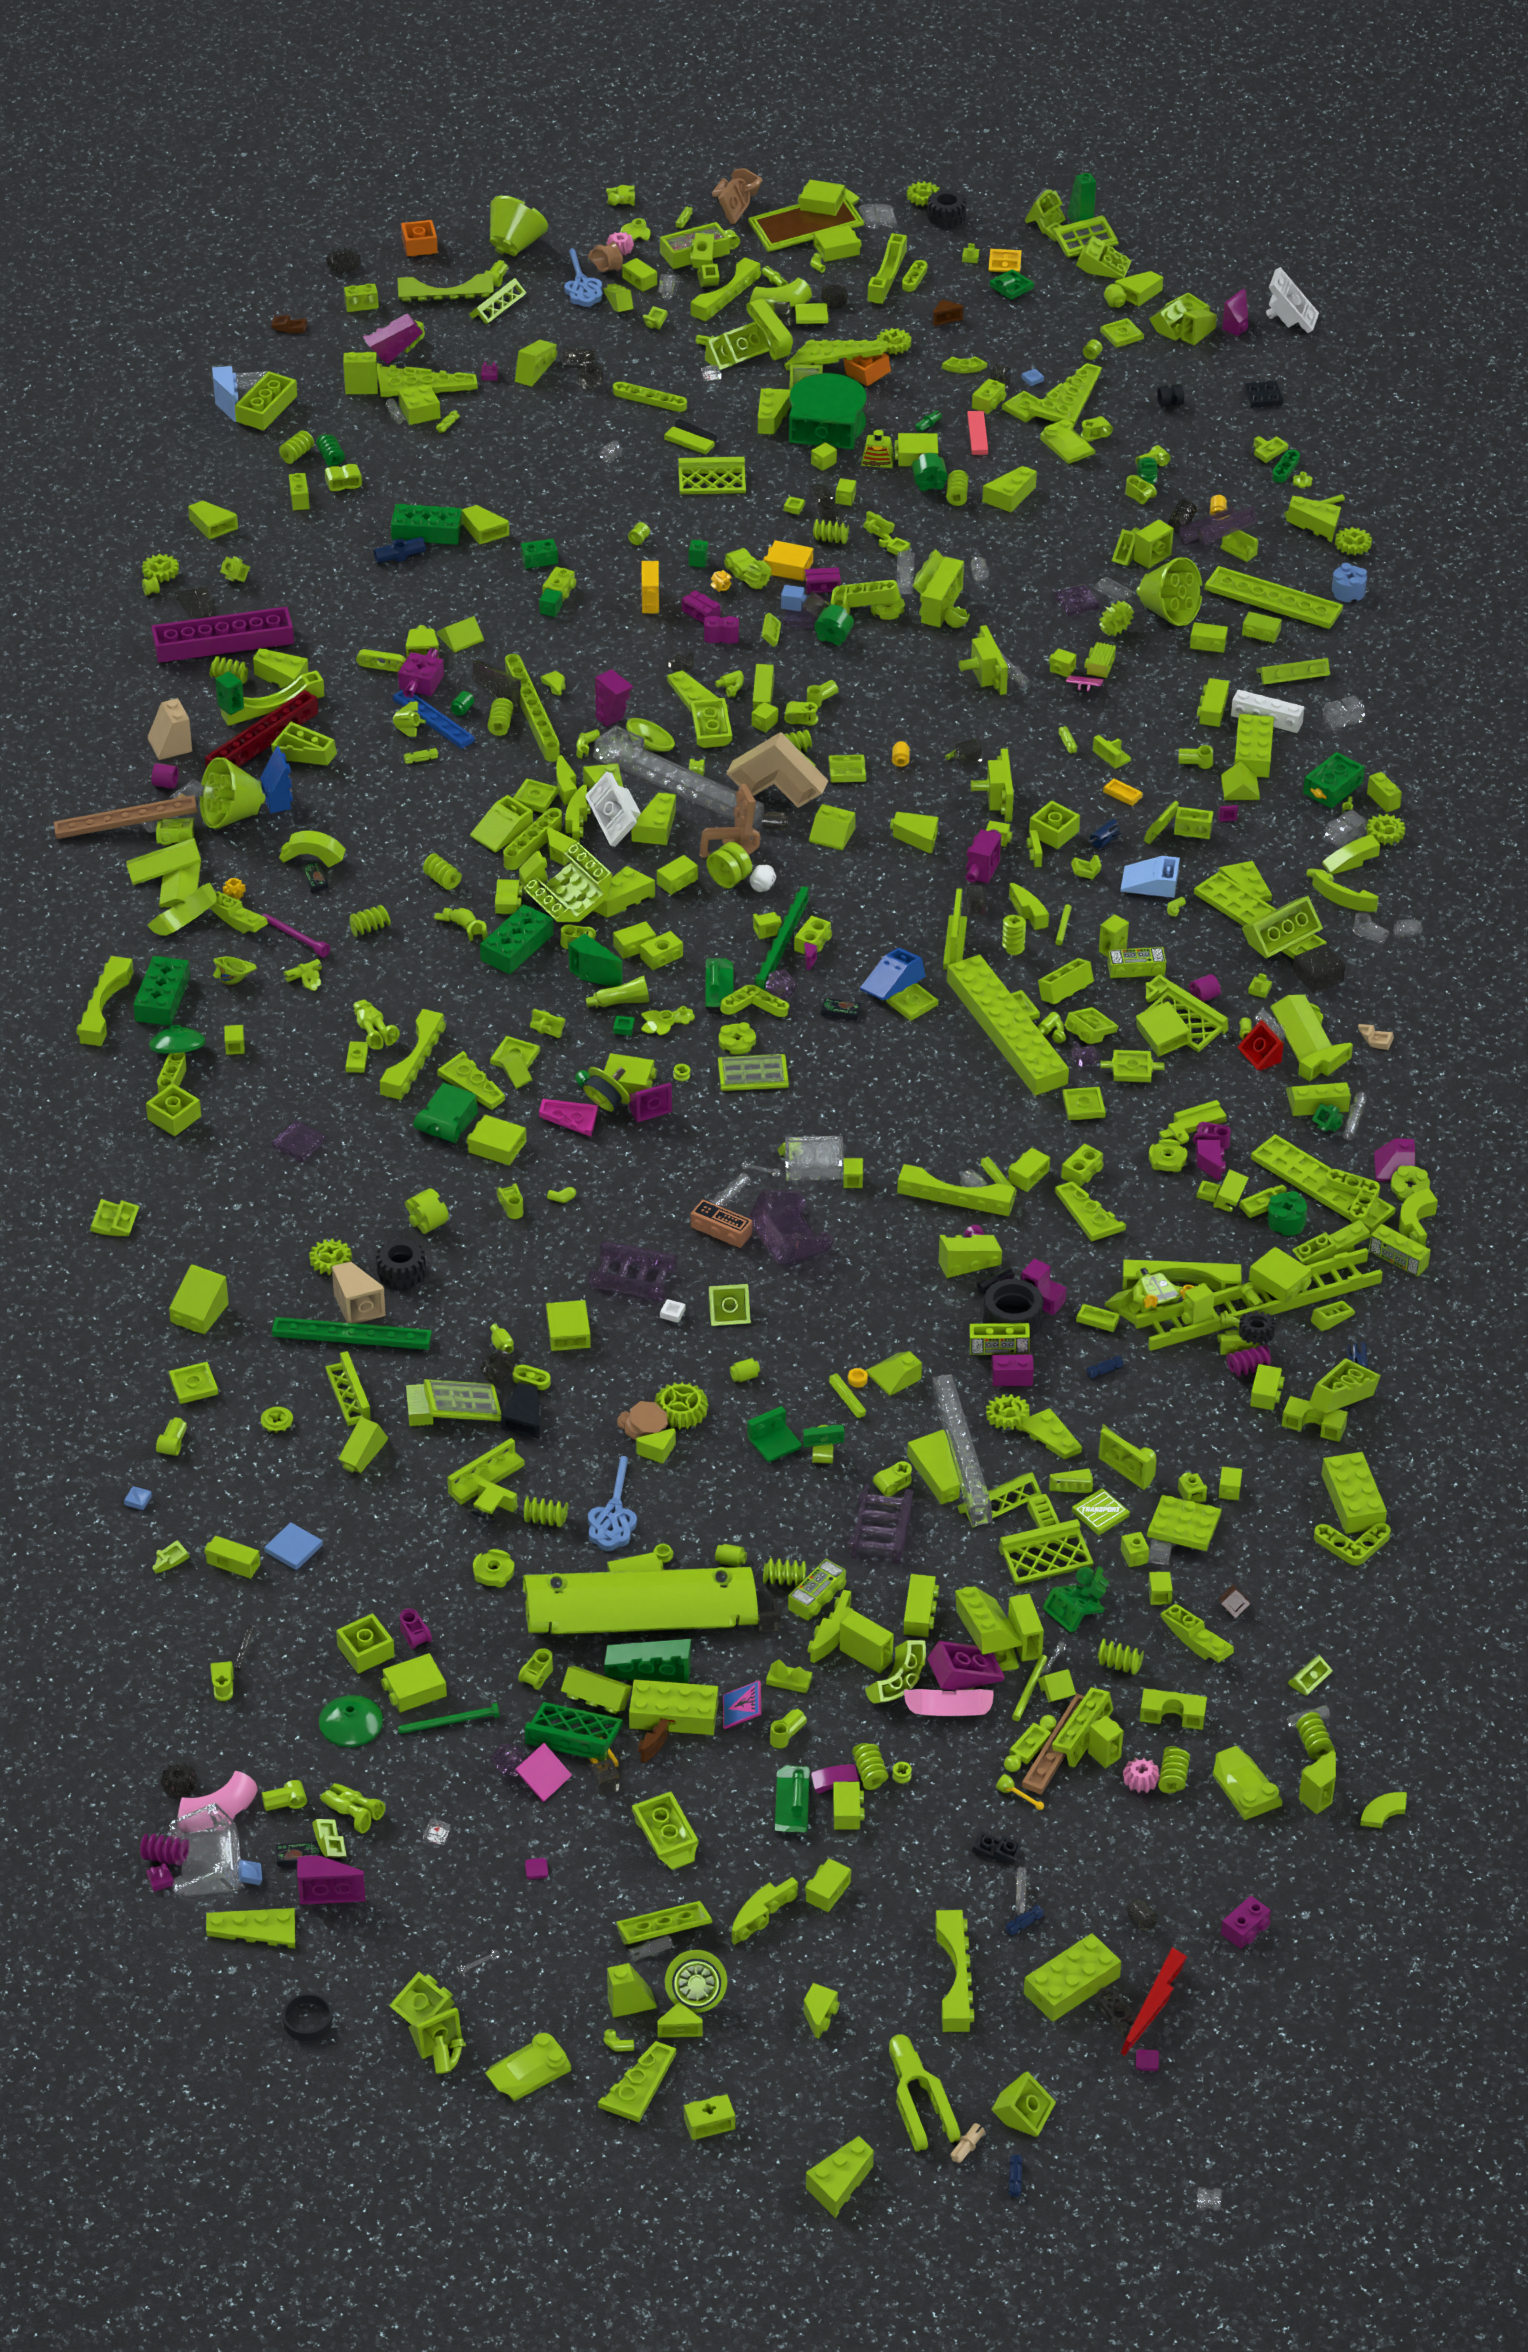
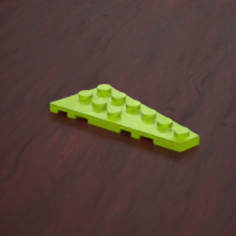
M808 340L784 366L787 371L790 370V364L809 365L814 363V365H823L839 362L841 358L852 360L859 355H862L863 358L882 355L889 347L888 341Z
M377 363L381 397L399 396V391L429 384L434 393L478 389L476 374L456 372L453 375L446 374V371L441 370L439 373L432 372L431 369L405 367L400 369L396 368V365L382 367V364Z
M1086 363L1075 372V375L1069 376L1066 382L1060 383L1047 393L1044 399L1038 400L1035 406L1029 407L1028 414L1055 422L1067 419L1073 423L1074 427L1101 374L1102 367Z

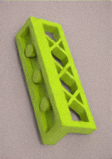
M514 278L469 313L472 319L479 315L487 325L525 295L526 291ZM514 286L519 291V295L513 294ZM503 295L509 296V302L503 301ZM494 303L500 304V310L494 309ZM484 310L490 311L489 319L484 314Z
M1328 658L1256 668L1257 673H1261L1262 685L1330 675Z
M348 1351L340 1353L341 1363L325 1366L347 1426L357 1424L360 1417L371 1420L369 1403ZM343 1370L340 1377L332 1374V1372ZM343 1383L348 1385V1388L345 1391L338 1388V1386ZM346 1397L354 1399L352 1404L343 1401ZM354 1411L360 1413V1416L350 1418L349 1414Z
M512 1438L508 1439L448 1476V1494L462 1505L478 1495V1483L481 1479L496 1484L525 1466L524 1460L515 1452V1441Z
M1030 1472L957 1507L960 1514L966 1512L971 1526L976 1527L1028 1502L1029 1498L1042 1495L1033 1472ZM1029 1482L1035 1492L1031 1495L1023 1493L1025 1484ZM1009 1492L1018 1494L1013 1504L1006 1501ZM992 1500L1001 1502L996 1512L989 1509ZM975 1508L984 1510L982 1518L977 1521L972 1512Z
M1091 1687L1052 1743L1053 1751L1067 1755L1069 1766L1075 1767L1088 1749L1091 1724L1104 1716L1109 1717L1113 1712L1110 1692Z

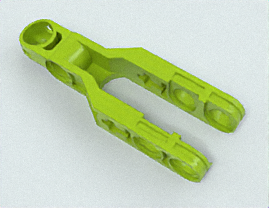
M903 2034L893 2036L889 2042V2054L900 2081L897 2088L896 2103L915 2151L927 2149L928 2141L908 2090V2083L914 2079H918L920 2086L927 2090L936 2114H939L942 2121V2130L946 2132L950 2143L959 2141L961 2137L959 2127L940 2079L924 2070L920 2058L907 2036Z

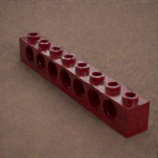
M306 690L302 691L205 756L206 768L217 757L226 758L237 767H240L270 747L290 722L301 726L317 715V697Z

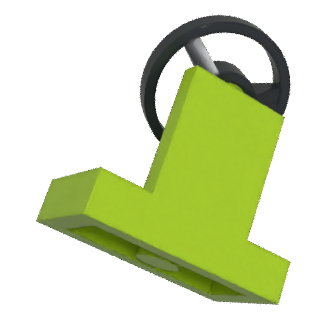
M481 1479L478 1483L479 1498L474 1503V1507L477 1509H468L467 1515L479 1522L494 1523L496 1517L492 1513L497 1506L511 1512L517 1509V1494Z

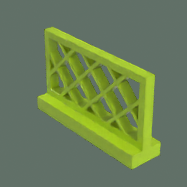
M744 457L678 458L680 495L746 493ZM716 473H724V475L719 477ZM732 473H741V474L736 477V476H735L734 474H732ZM682 474H692V475H690V476L687 478V477H685V476L682 475ZM700 474H708V475L705 476V477H702ZM728 476L733 479L730 483L724 480ZM696 477L700 481L698 483H694L691 480ZM713 477L716 479V481L714 483H711L710 481H708V479ZM721 482L725 487L718 488L717 485ZM738 482L742 487L735 488L733 485ZM687 483L692 486L690 489H683V486ZM705 483L709 487L701 488L700 486Z
M962 889L956 890L954 915H949L943 969L947 970V965L963 960L967 917L961 916Z
M1173 982L1167 986V992L1144 1011L1146 1012L1157 1005L1163 1004L1167 999L1174 1002L1172 1007L1176 1012V1009L1187 1010L1188 1014L1178 1015L1181 1019H1188L1189 1024L1186 1025L1190 1029L1191 1042L1186 1045L1197 1052H1200L1220 1033L1225 1034L1229 1030L1227 1017ZM1190 1018H1199L1202 1020V1023H1191ZM1204 1027H1213L1215 1030L1213 1032H1205ZM1191 1028H1202L1203 1033H1191ZM1203 1038V1041L1197 1045L1192 1039Z
M1078 1519L1000 1538L999 1551L1001 1555H1004L1015 1585L1077 1571L1081 1567H1093L1094 1563L1081 1534V1525ZM1077 1537L1079 1542L1077 1547L1066 1543L1068 1539ZM1050 1543H1056L1060 1545V1548L1058 1552H1056L1050 1548H1047ZM1035 1547L1040 1549L1041 1552L1037 1557L1029 1553V1549ZM1064 1547L1074 1552L1071 1558L1060 1554ZM1017 1552L1022 1556L1019 1561H1016L1010 1557L1009 1553ZM1044 1552L1055 1556L1051 1563L1041 1558ZM1078 1553L1084 1556L1086 1561L1080 1563L1073 1559ZM1025 1557L1035 1561L1032 1568L1022 1563ZM1059 1558L1067 1562V1565L1059 1567L1054 1565V1563ZM1040 1563L1047 1566L1048 1569L1045 1572H1040L1035 1567ZM1018 1568H1021L1029 1573L1027 1576L1018 1578L1016 1571Z

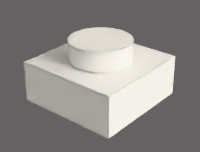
M667 1299L660 1311V1318L679 1323L685 1311V1304Z

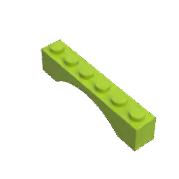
M891 234L881 268L868 284L869 302L884 303L907 252L906 235Z
M744 257L736 264V274L726 286L710 293L700 294L691 301V316L708 321L754 281L760 278V263Z
M493 273L476 274L466 283L451 288L428 286L414 277L397 278L398 298L402 302H410L411 299L427 301V298L443 300L444 297H449L451 300L459 299V297L473 299L475 296L490 298L494 294Z
M317 670L302 674L288 687L270 696L261 698L243 697L244 709L231 716L221 709V716L229 726L269 714L304 690L317 698L324 697V680Z
M111 956L108 963H105L104 973L100 975L98 986L94 988L93 998L89 1000L88 1009L83 1013L81 1024L77 1026V1035H79L80 1043L102 1046L107 1035L106 1021L102 1016L103 1007L115 992L129 985L134 973L132 959Z
M422 1009L416 1019L418 1043L405 1060L386 1069L380 1080V1095L402 1100L405 1093L409 1092L412 1081L416 1080L419 1069L423 1068L426 1057L430 1056L432 1047L437 1044L439 1035L445 1030L446 1023L442 1013Z
M906 1164L903 1165L898 1178L897 1193L1004 1216L1010 1215L1015 1201V1187L998 1183L983 1187L954 1186L934 1178L921 1167Z
M1148 1260L1123 1261L1122 1290L1133 1289L1139 1280L1136 1273L1142 1268H1146L1150 1275L1162 1273L1168 1281H1184L1200 1285L1205 1283L1208 1288L1216 1292L1241 1285V1264Z
M936 1910V1941L951 1957L956 1971L954 1985L942 2000L943 2032H969L970 2022H974V2009L969 2007V2004H973V1992L968 1991V1986H971V1972H967V1968H970V1954L965 1952V1950H969V1938L964 1937V1932H967L968 1929L967 1919H963L962 1910Z

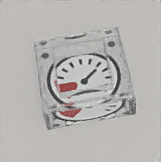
M717 365L701 368L705 381L721 379V373Z
M430 1819L423 1834V1840L444 1845L451 1830V1824Z

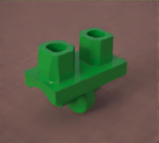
M1100 1566L1096 1569L1095 1574L1089 1567L1078 1569L1076 1578L1079 1583L1084 1585L1081 1592L1084 1597L1090 1593L1099 1600L1106 1592L1109 1581L1102 1576L1104 1569Z

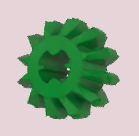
M1150 457L1140 458L1137 466V475L1149 484L1154 485L1158 476L1156 460Z

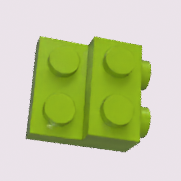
M165 818L158 820L156 827L157 843L171 845L172 843H180L194 838L195 818Z
M1093 1007L1069 1012L1064 1024L1068 1031L1078 1035L1082 1041L1088 1044L1102 1042L1104 1035L1117 1032L1119 1027Z
M418 1972L389 2006L408 2023L413 2025L450 2009L454 2005V2001L451 1999L453 1994L445 1987L439 1989L436 1986L438 1982L429 1974L424 1976Z

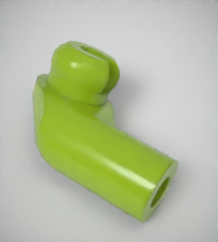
M815 253L811 258L810 264L814 269L823 273L826 267L821 264L822 255Z
M567 1187L560 1192L549 1190L547 1199L566 1203L576 1196V1190L573 1187Z
M608 2029L604 2032V2043L613 2051H634V2039L620 2040L616 2037V2031L613 2029Z

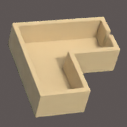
M782 732L733 760L726 773L738 786L739 784H747L753 796L775 784L797 808L809 802L810 799L812 800L821 795L828 783L823 774Z

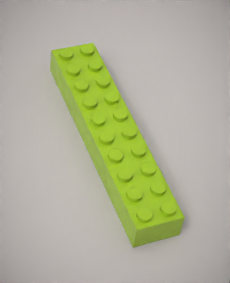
M981 955L947 965V983L1034 1096L1068 1085V1066Z

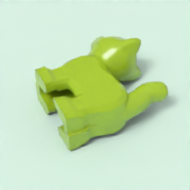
M620 185L606 189L608 194L607 204L616 206L620 203L635 206L634 185Z

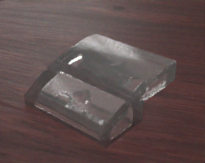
M866 204L859 207L864 226L878 229L880 225L895 228L897 222L891 205Z

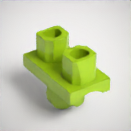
M871 511L866 513L867 517L863 527L867 529V532L870 534L874 533L883 539L884 535H889L893 532L894 523L888 522L880 515H876Z
M532 1010L531 1028L536 1029L540 1034L547 1033L557 1038L561 1037L565 1018L550 1015L549 1012L544 1010Z

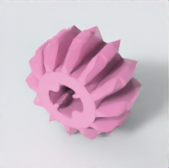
M614 232V234L609 235L607 244L614 241L622 255L631 253L634 246L631 235H627V232Z
M1135 1757L1133 1762L1128 1761L1123 1770L1125 1785L1129 1786L1130 1791L1136 1789L1138 1794L1141 1790L1148 1793L1149 1789H1155L1160 1777L1158 1766L1154 1765L1152 1760L1146 1761L1144 1757L1142 1760H1138Z

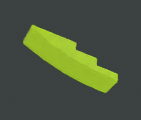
M936 549L930 553L929 559L924 562L922 569L916 574L912 586L920 594L925 592L926 585L931 581L932 574L936 573L938 564L942 563L944 559Z

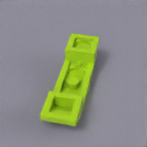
M1316 869L1314 870L1312 885L1327 899L1350 909L1366 912L1377 911L1379 896L1365 890L1357 893L1331 882L1330 875Z

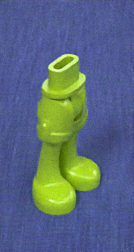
M361 1000L353 1004L355 1008L354 1013L357 1016L356 1021L361 1028L367 1031L366 1042L372 1049H382L383 1040L387 1046L397 1041L400 1035L399 1029L395 1025H388L386 1027L383 1023V1014L370 1002Z

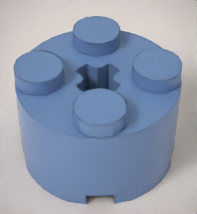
M1343 563L1333 573L1331 591L1334 593V597L1343 602H1351L1354 599L1356 601L1361 600L1365 596L1367 571L1363 568L1351 566L1349 563Z

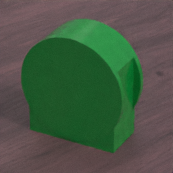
M823 373L801 379L790 391V404L792 406L789 415L790 443L820 446L826 442L832 447L854 449L856 438L862 434L866 426V417L863 412V408L866 405V391L860 383L844 375Z

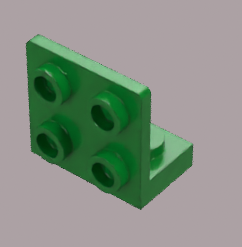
M782 1406L747 1421V1438L767 1462L774 1461L802 1448L800 1441L786 1425V1410Z
M1080 1585L1052 1588L1042 1607L1069 1632L1077 1630L1084 1615L1103 1613L1105 1610L1096 1598L1091 1597L1089 1594L1084 1597L1081 1594L1083 1587Z

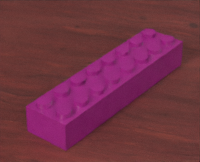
M288 607L151 625L153 645L158 663L294 644L293 626Z

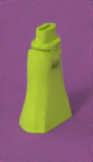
M644 975L621 986L599 990L593 994V997L586 998L587 1007L596 1006V1008L598 1006L606 1007L622 1003L649 1002Z

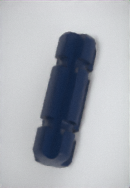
M1116 1356L1112 1358L1113 1360L1108 1359L1097 1363L1096 1366L1087 1367V1375L1090 1378L1097 1377L1098 1374L1102 1375L1115 1370L1114 1368L1123 1367L1124 1361L1121 1356Z
M1039 1905L1033 1906L1030 1910L1025 1911L1014 1918V1920L1008 1922L1005 1925L1006 1932L1009 1935L1019 1932L1018 1929L1022 1930L1033 1923L1034 1919L1041 1918L1044 1912Z
M1013 2154L1010 2156L1009 2195L1011 2197H1019L1022 2186V2156Z

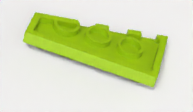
M1073 1181L1055 1187V1193L1091 1242L1126 1230L1125 1223L1117 1221L1114 1214L1110 1211L1106 1212L1101 1208V1204L1098 1201L1091 1200L1089 1194Z
M295 1908L206 1913L207 1936L231 1940L243 1938L246 1939V1942L255 1943L257 1940L268 1942V1945L277 1946L278 1944L288 1945V1948L295 1949Z

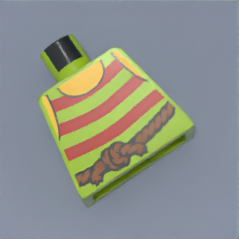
M875 430L873 435L867 436L861 466L892 468L894 453L891 438L883 436L882 430Z

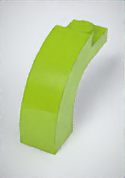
M713 262L712 264L701 265V269L697 270L700 286H718V265L713 264Z
M300 831L292 834L289 842L282 846L279 858L286 862L300 854H311L321 859L328 867H331L342 861L346 849L336 839L324 833Z
M1430 1188L1415 1192L1404 1201L1399 1220L1400 1234L1409 1237V1239L1423 1246H1426L1427 1233L1419 1223V1220L1435 1215L1438 1203Z

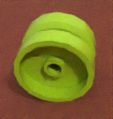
M735 842L725 843L719 850L710 854L706 860V866L712 879L723 888L729 889L734 887L752 872V862L749 855Z

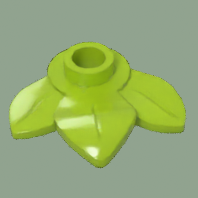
M641 218L634 219L631 223L625 224L620 230L621 233L627 232V235H631L633 241L639 237L648 241L651 234L650 229L646 227V221Z
M652 1010L641 1014L647 1021L641 1030L648 1034L657 1032L658 1035H664L670 1031L671 1026L675 1023V1016L669 1010L661 1012Z

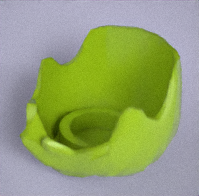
M952 603L944 611V620L952 628L964 626L970 614L967 615L966 609L960 608V606L954 608Z

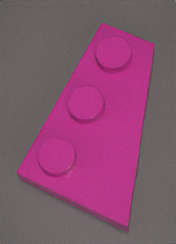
M542 1099L539 1109L540 1118L590 1137L592 1136L598 1114V1105Z

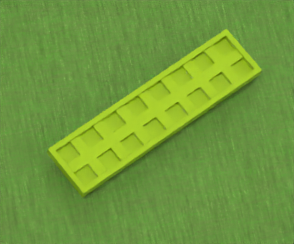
M1220 872L1194 888L1195 895L1242 926H1246L1276 910ZM1312 934L1285 948L1282 952L1303 964L1325 949L1327 942Z
M1276 1134L1251 1153L1253 1161L1349 1219L1350 1208L1357 1195L1332 1188L1326 1184V1175L1331 1170L1330 1167ZM1354 1182L1348 1183L1351 1186H1357ZM1377 1198L1364 1222L1370 1233L1395 1214V1207ZM1366 1200L1360 1201V1203H1362V1204H1368V1203H1369V1202L1366 1201Z

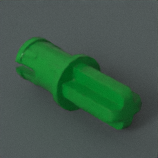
M935 410L929 416H924L923 420L915 425L916 431L922 432L928 427H933L934 423L942 419V414H937L939 411Z

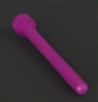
M266 913L262 914L263 917L267 918L269 924L314 948L315 953L320 957L324 958L329 954L330 945L324 941L316 942Z

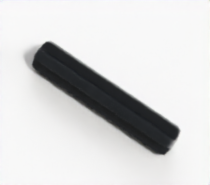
M681 419L675 421L676 428L714 442L717 441V435Z

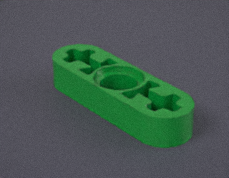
M1288 450L1285 452L1273 469L1272 480L1274 482L1283 483L1288 479L1299 463L1300 453L1298 451Z

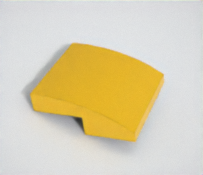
M990 249L989 272H1008L1013 269L1020 273L1022 250Z

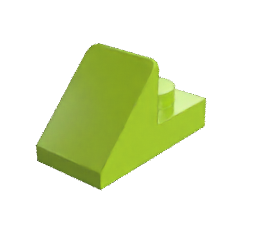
M1133 1289L1118 1292L1105 1303L1107 1308L1120 1314V1316L1135 1324V1315L1142 1314L1139 1304L1133 1301Z

